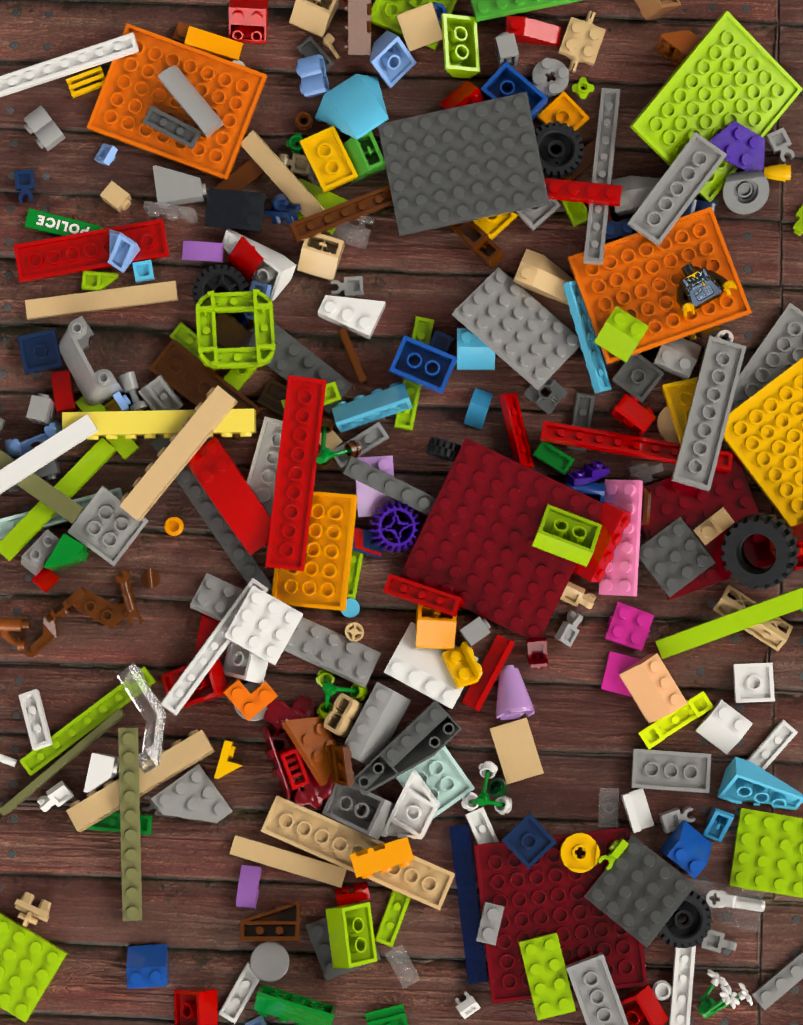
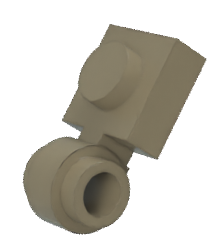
M293 153L292 160H290L289 155L278 154L279 159L287 168L291 167L293 174L309 176L311 166L306 155Z

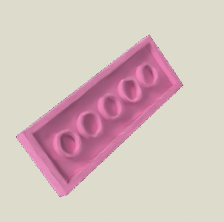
M605 480L604 502L613 503L632 514L629 525L621 535L622 540L613 552V559L605 569V576L599 582V595L637 597L643 481Z

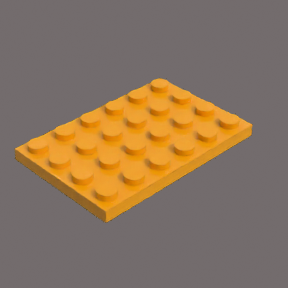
M313 492L304 572L274 568L271 596L289 606L346 611L357 495Z

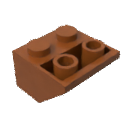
M690 30L662 33L656 50H658L657 52L662 57H667L673 61L674 66L678 68L701 38Z

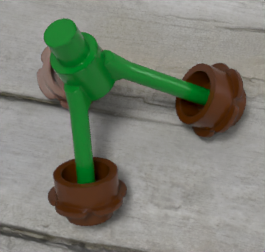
M326 416L322 417L320 432L322 433L321 448L316 458L317 466L320 469H330L333 466L332 463L335 456L346 454L349 458L350 456L358 458L361 453V446L355 440H350L349 443H346L344 450L332 452L331 449L326 448V433H330L334 427L333 421Z

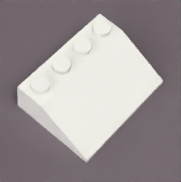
M411 622L384 673L444 706L453 709L464 687L457 689L441 657L443 652L449 650L415 648L416 624Z

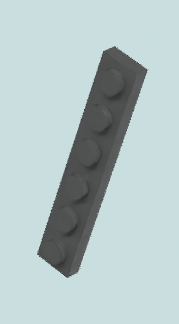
M350 456L342 471L343 474L404 504H408V506L426 515H429L437 497L353 456Z

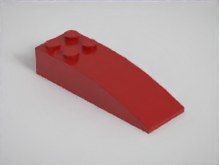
M214 437L201 446L188 462V466L249 555H252L268 544L271 516L220 440Z

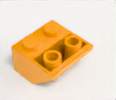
M417 605L415 648L454 650L456 617Z

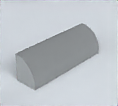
M171 66L158 75L160 82L207 138L224 125V122L177 66Z

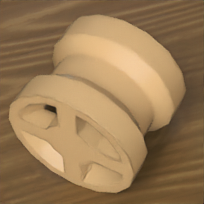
M356 622L348 624L345 628L346 638L353 642L360 641L364 636L363 627Z

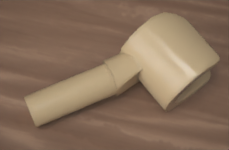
M327 33L323 37V45L329 48L336 60H338L340 56L332 45L335 38L330 33Z

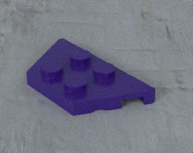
M731 121L709 140V142L727 154L724 159L727 163L741 171L759 170L764 173L765 138L738 122Z

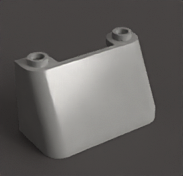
M80 316L70 322L58 346L85 401L95 406L114 398L113 394L118 391L123 393L124 390L111 371L101 369L94 373L83 352L90 348L89 338L94 333L85 319Z

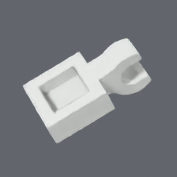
M60 781L46 791L47 796H41L37 799V802L40 804V809L46 812L53 805L61 806L74 795L63 781Z

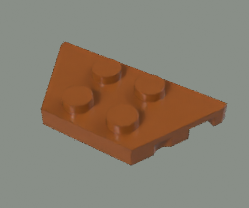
M321 717L283 721L281 723L316 781L320 786L325 785L330 776L327 745L338 744L330 731L324 728V721Z

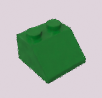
M63 534L44 567L51 571H57L80 565L81 562L84 563L87 560L90 548Z

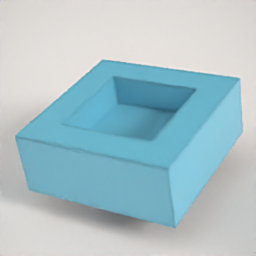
M151 260L132 263L136 283L155 280Z

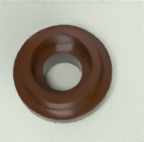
M308 112L298 113L294 119L295 126L302 131L310 129L313 125L311 114ZM306 119L307 123L301 124L300 121Z

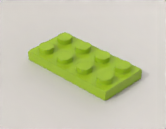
M557 932L518 941L537 1020L576 1011Z

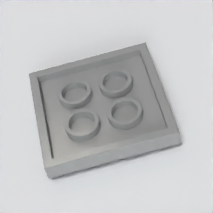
M102 485L67 532L115 566L149 519L145 516L141 521L134 519L120 507L121 499Z

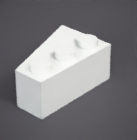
M325 295L318 310V317L370 340L386 307V302Z

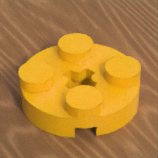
M574 833L567 836L560 847V857L568 869L573 872L584 873L598 863L600 849L591 836L584 833ZM578 847H582V851H585V855H581V858H577L578 856L575 854V850H578Z

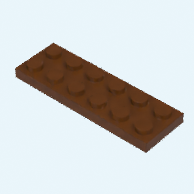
M173 339L149 367L150 371L157 376L162 375L169 386L195 406L200 402H205L208 398L206 395L212 387L216 388L219 386L238 401L233 409H255L256 417L262 411L261 408L209 367L204 366L199 359ZM232 434L236 439L240 438V434Z

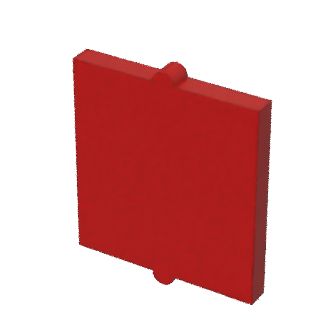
M243 236L227 260L244 276L246 281H249L264 258L255 250V246H252Z

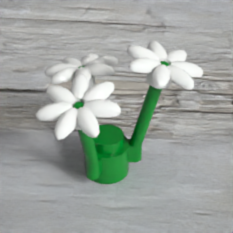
M710 969L707 970V974L713 979L704 995L699 998L700 1004L697 1005L699 1013L707 1019L728 1005L735 1009L736 1004H740L739 999L743 1000L746 998L747 1002L751 1006L753 1005L752 997L748 994V990L743 983H738L742 990L737 995L736 992H732L724 977H719L717 972ZM720 983L723 992L719 994L722 996V999L718 1002H715L712 998L707 999L713 988Z

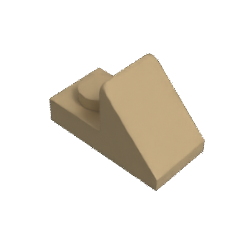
M722 507L696 527L693 532L705 546L735 522Z

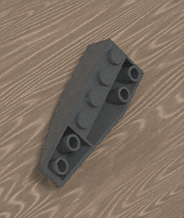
M433 700L354 776V786L364 796L433 757L462 728L436 700Z

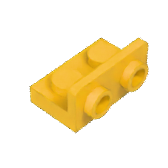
M466 641L462 642L460 647L442 653L441 657L457 689L479 681L482 676V667L477 663L473 649Z

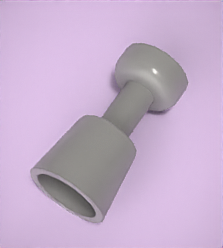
M127 372L117 377L124 392L129 393L133 404L130 406V410L142 411L148 407L146 402L140 401L136 392L139 386L135 372Z

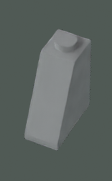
M157 165L153 166L159 207L204 201V195H207L206 184H202L199 177Z

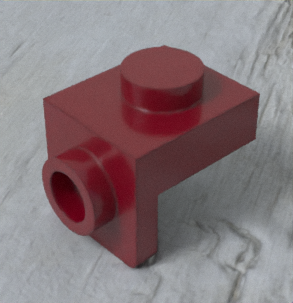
M546 638L527 639L529 668L542 669L549 666Z

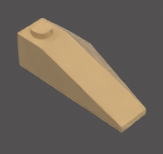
M526 249L513 282L522 288L569 305L564 294L563 284L575 280L546 256Z

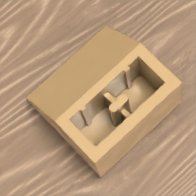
M296 0L289 23L323 38L337 11L339 0Z
M318 234L305 239L297 271L330 281L334 280L345 247L344 241L324 234Z

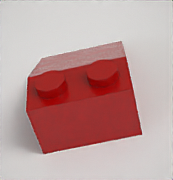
M220 657L182 709L225 696L223 690L228 687ZM188 665L161 675L166 695Z

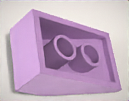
M393 455L357 458L394 476ZM356 480L358 517H372V513L378 515L376 508L379 507L383 510L382 503L387 505L389 501L396 503L394 498Z

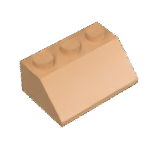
M658 653L648 654L619 674L648 724L672 714L687 704Z

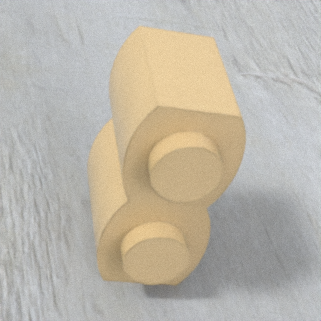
M341 693L334 702L333 710L325 718L324 728L343 738L346 737L352 729L353 721L361 713L363 704Z

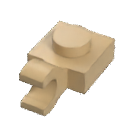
M568 581L560 599L575 607L580 603L586 608L591 609L596 596L591 593L584 594L586 589Z

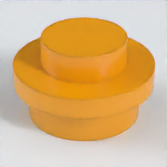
M170 517L166 520L164 528L169 535L177 536L182 533L184 524L178 517Z

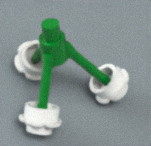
M485 761L479 765L480 775L484 778L481 793L478 796L473 792L468 793L462 798L461 805L468 811H474L478 806H485L486 804L494 805L495 810L499 814H508L512 809V800L509 797L501 796L493 801L490 800L489 794L486 793L488 779L495 776L498 767L491 761Z

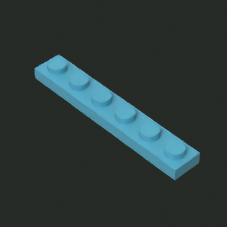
M576 281L566 282L563 284L564 294L567 297L570 313L575 324V331L580 341V348L590 375L591 385L595 394L611 390L600 348L594 343L597 337Z

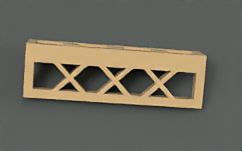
M728 585L713 610L723 616L745 608V605L751 606L756 604V602ZM728 593L733 595L736 598V600H733L732 598L727 596ZM777 617L744 630L778 652L788 640L793 626ZM778 626L784 628L786 632L781 631Z

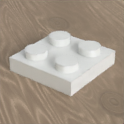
M773 663L733 664L735 703L775 701Z

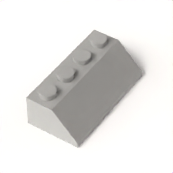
M377 682L344 745L350 747L352 758L367 764L390 742L411 700Z

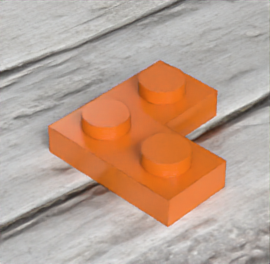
M237 678L223 690L225 695L248 721L278 697L266 681H263L252 692H249Z

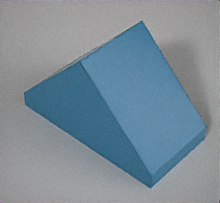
M475 388L463 424L482 430L493 393Z
M712 807L702 836L721 842L735 815Z

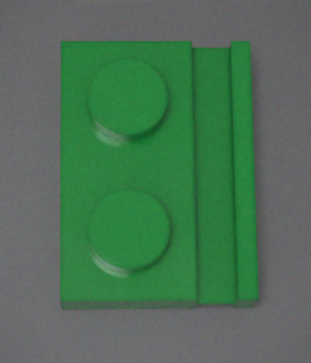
M403 1003L365 1012L367 1025H408Z

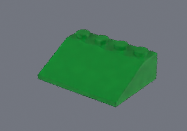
M261 984L257 992L254 1010L257 1011L258 1015L264 1017L273 1015L276 1016L278 1021L287 1023L289 1020L295 1022V1025H332L337 1006Z

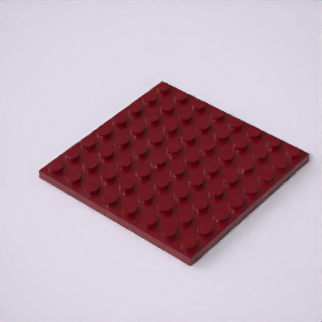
M465 438L399 577L461 597L465 602L463 608L528 639L541 638L577 565L575 562L532 546L547 504L597 523L604 503Z
M629 827L578 832L587 834L596 841L600 849V856L608 855L610 852L609 847L614 840L621 838L628 842L630 839ZM574 833L552 835L557 842L529 869L502 841L473 845L481 915L484 902L504 906L496 945L485 943L492 1004L532 999L518 941L554 932L558 934L565 966L602 952L616 989L648 985L643 944L584 897L605 871L608 860H602L601 863H597L592 869L584 873L571 871L561 860L560 847L565 838ZM578 847V850H575V854L578 856L577 858H581V855H585V851H582V847ZM567 972V976H568V980H569L571 992H572V994H575L574 989H573V986H572L571 981H570V978H569V975H568V972Z

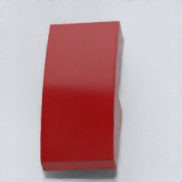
M70 370L51 373L56 412L76 410Z

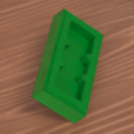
M544 441L540 442L532 455L563 476H565L575 460Z

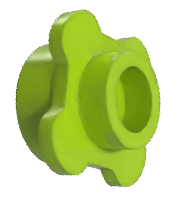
M581 77L579 82L572 86V91L580 99H586L589 93L594 91V85L589 84L585 77Z

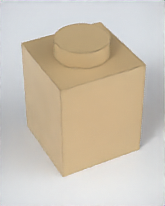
M113 181L100 194L102 200L119 213L127 210L131 205L132 198L130 194Z

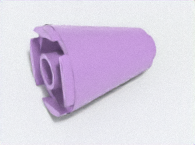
M514 665L503 666L499 673L496 718L500 717V720L521 719L523 714H526V717L533 715L535 710L519 669L514 668Z

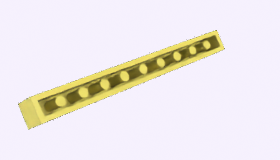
M232 409L209 438H212L213 434H221V437H232V434H240V437H252V433H256V410ZM194 410L62 412V430L88 414L98 432L87 438V440H99V436H106L108 440H116L118 436H125V439H137V436H144V439H156V435H163V438L170 439L174 433H179L182 430L183 422L188 417L191 418L196 412Z

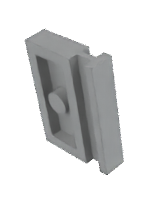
M159 375L138 391L152 411L178 410L184 405L162 375Z

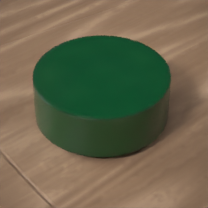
M500 777L492 779L487 786L488 793L494 798L503 796L507 790V783Z

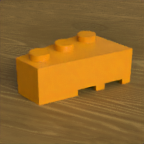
M408 836L350 854L356 878L362 876V879L374 876L373 873L381 871V873L392 871V867L400 865V868L411 865V861L414 860Z

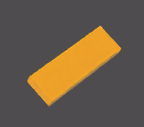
M191 26L188 28L184 42L185 45L231 61H239L243 46L241 42Z

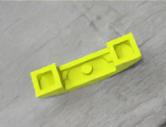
M702 691L687 700V704L672 714L653 722L638 734L647 748L651 749L665 740L666 737L714 708L705 692Z

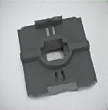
M550 378L539 390L530 385L523 395L549 415L567 395L568 391L559 385L555 379ZM544 388L551 393L547 398L541 394Z

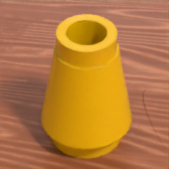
M784 163L764 167L765 177L782 182L791 180V165Z

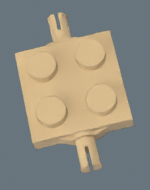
M588 11L586 20L571 17L558 53L567 56L571 60L568 70H572L573 73L576 72L578 63H586L591 66L595 63L606 29L595 26L592 23L596 15L595 12Z

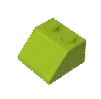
M616 306L594 343L627 363L649 326Z

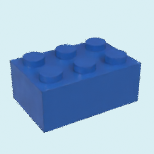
M506 61L480 91L486 101L527 92L532 121L548 102L546 95Z
M404 335L389 372L443 395L456 365L457 357Z

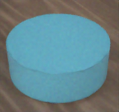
M347 599L346 611H341L342 614L347 618L357 616L360 611L359 603L355 599Z

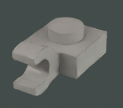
M570 610L567 614V622L563 621L554 638L571 647L580 631L577 627L582 622L583 616Z
M711 929L701 943V948L718 953L721 952L722 947L735 951L737 946L736 942L724 939L725 933Z

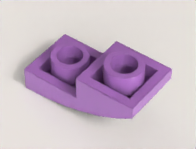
M183 241L182 260L223 262L224 243Z
M241 866L236 907L256 910L261 867Z

